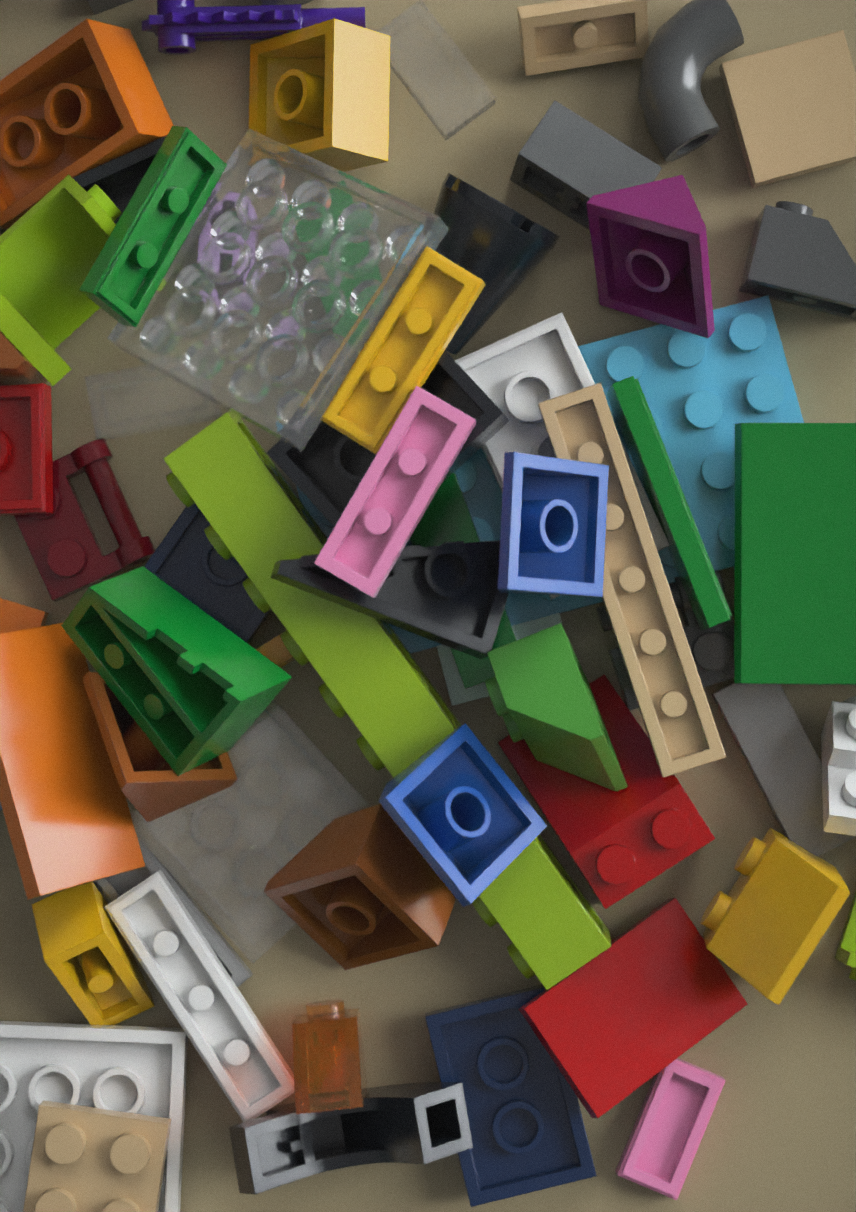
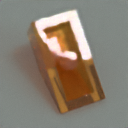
M325 1000L306 1004V1014L296 1015L292 1023L296 1114L363 1107L367 1089V1077L359 1008L345 1009L344 1000Z

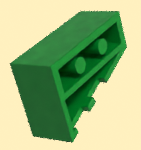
M144 566L90 586L61 625L177 776L229 751L292 678L291 675Z

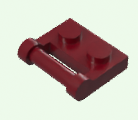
M103 438L84 444L73 450L70 454L53 461V514L14 515L52 601L55 602L150 559L155 552L150 537H142L108 462L113 456L106 440ZM84 472L90 481L119 545L118 549L107 555H104L70 481L71 478Z

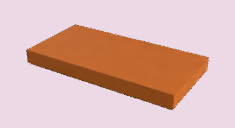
M63 623L0 633V803L28 900L145 866L126 796L119 787L82 680L86 673L90 672L86 657L61 625Z

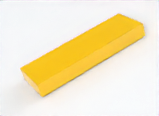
M426 246L319 419L377 455L416 385L422 388L486 285L484 281Z

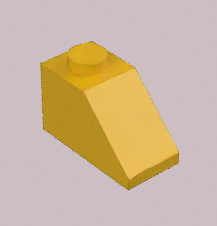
M94 882L59 891L31 904L44 961L91 1025H115L155 1007L152 995L131 948L104 907L108 903Z

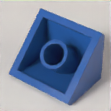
M505 452L498 576L499 592L603 597L609 465L518 452Z
M466 723L455 729L387 782L379 799L380 804L463 907L471 904L547 827L546 823Z

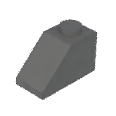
M779 201L775 207L765 205L755 222L739 291L760 297L768 295L769 299L856 320V265L830 222L826 219L812 216L813 210L803 204Z

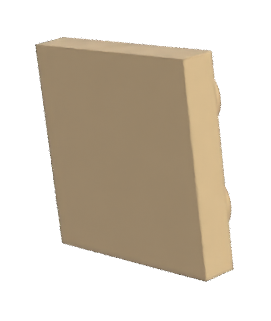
M844 30L721 63L719 72L752 189L856 161V73Z

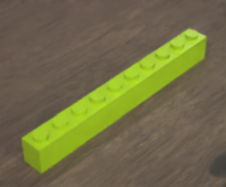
M226 412L163 458L172 470L166 476V480L173 492L188 508L196 504L210 523L204 529V532L212 546L226 561L234 556L248 576L242 582L247 594L263 613L272 609L286 628V631L280 635L284 645L301 666L310 662L325 682L318 687L323 699L340 719L347 714L362 733V736L356 739L357 744L363 755L377 771L386 767L394 778L461 726L459 720L388 623L271 578L277 561L299 559L305 555L319 554L328 538L237 412ZM540 834L472 902L480 917L489 927L499 923L510 938L512 944L507 946V951L519 971L527 979L536 975L546 990L611 947L609 929Z

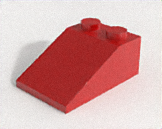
M605 674L589 683L627 782V788L613 791L537 761L525 740L514 743L510 734L497 743L597 900L607 909L716 838L675 775L662 777L650 739Z

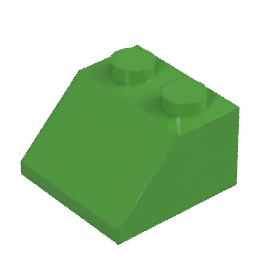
M561 623L487 652L495 676L486 679L485 684L498 716H503L507 730L514 743L524 739L537 761L613 791H619L628 787L588 679Z

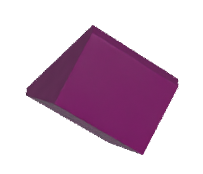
M679 175L593 195L586 204L599 305L709 338L715 331L707 232L705 223L684 176Z

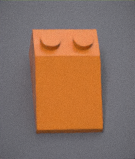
M85 19L0 81V229L11 227L68 174L74 178L168 135L170 129L174 126L130 29Z

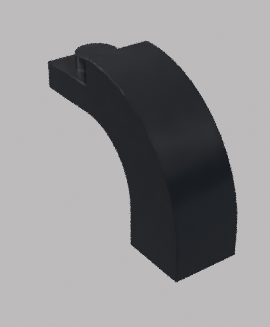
M462 1082L406 1083L340 1092L271 1108L266 1111V1116L229 1127L239 1193L254 1195L335 1169L373 1163L424 1165L473 1148Z

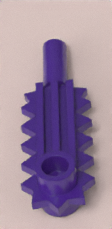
M157 0V15H149V20L142 21V31L154 32L155 36H158V51L160 53L184 55L196 51V42L267 40L334 18L366 28L365 7L302 9L301 4L195 7V0Z

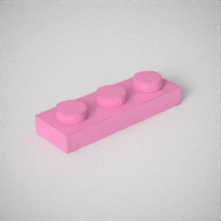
M416 385L314 563L375 598L476 425V419Z

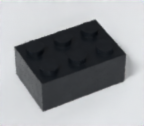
M446 351L443 352L423 384L422 389L476 419L477 423L443 482L509 422L504 413ZM339 385L267 452L334 527L376 456L373 452L319 419Z

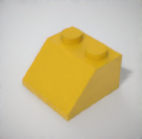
M334 18L251 44L248 168L270 171L346 172L387 162L389 147L390 36Z
M770 827L762 841L754 836L747 843L734 867V870L741 873L728 895L722 891L717 892L706 908L700 924L707 927L703 933L706 948L767 999L779 1005L851 892L835 866L815 856Z

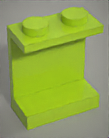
M69 174L0 236V331L52 386L72 370L56 352L55 348L101 308L79 291L115 228L116 224L113 221L122 214L98 185L95 184L86 191ZM162 280L156 292L166 285L164 280Z

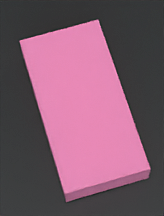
M679 1058L657 1073L652 1080L615 1170L616 1174L677 1200L726 1080L722 1076Z

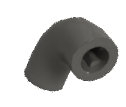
M693 0L687 3L657 29L640 63L638 101L648 131L666 162L677 160L693 152L712 139L720 130L704 102L701 93V79L706 68L711 63L744 44L741 27L726 0Z

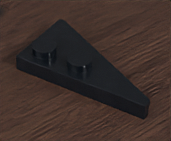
M500 540L471 543L455 541L429 547H422L420 545L405 546L375 598L316 565L314 562L319 554L305 555L299 559L279 560L275 563L271 575L272 579L479 659L488 657L487 652L492 650L509 594L501 593L498 590Z

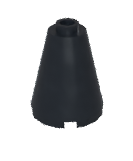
M450 173L447 174L442 183L423 251L428 246L480 278L486 284L445 351L457 355L554 248L560 236Z

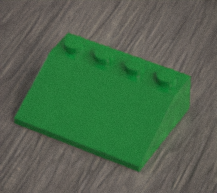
M856 423L735 424L734 684L856 686Z

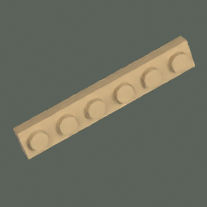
M601 382L538 403L555 458L609 465L602 599L662 777L664 778L725 758L726 754Z

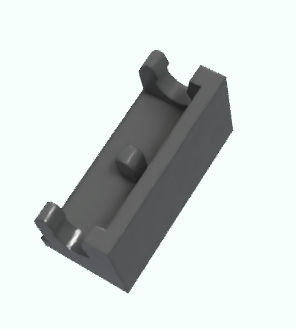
M554 100L519 152L509 180L590 230L586 202L593 195L653 182L658 177L662 167Z

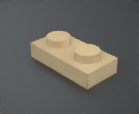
M559 0L517 7L522 64L526 76L643 58L649 47L647 0Z

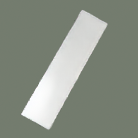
M161 870L104 907L243 1122L257 1118L300 1089L299 1081Z

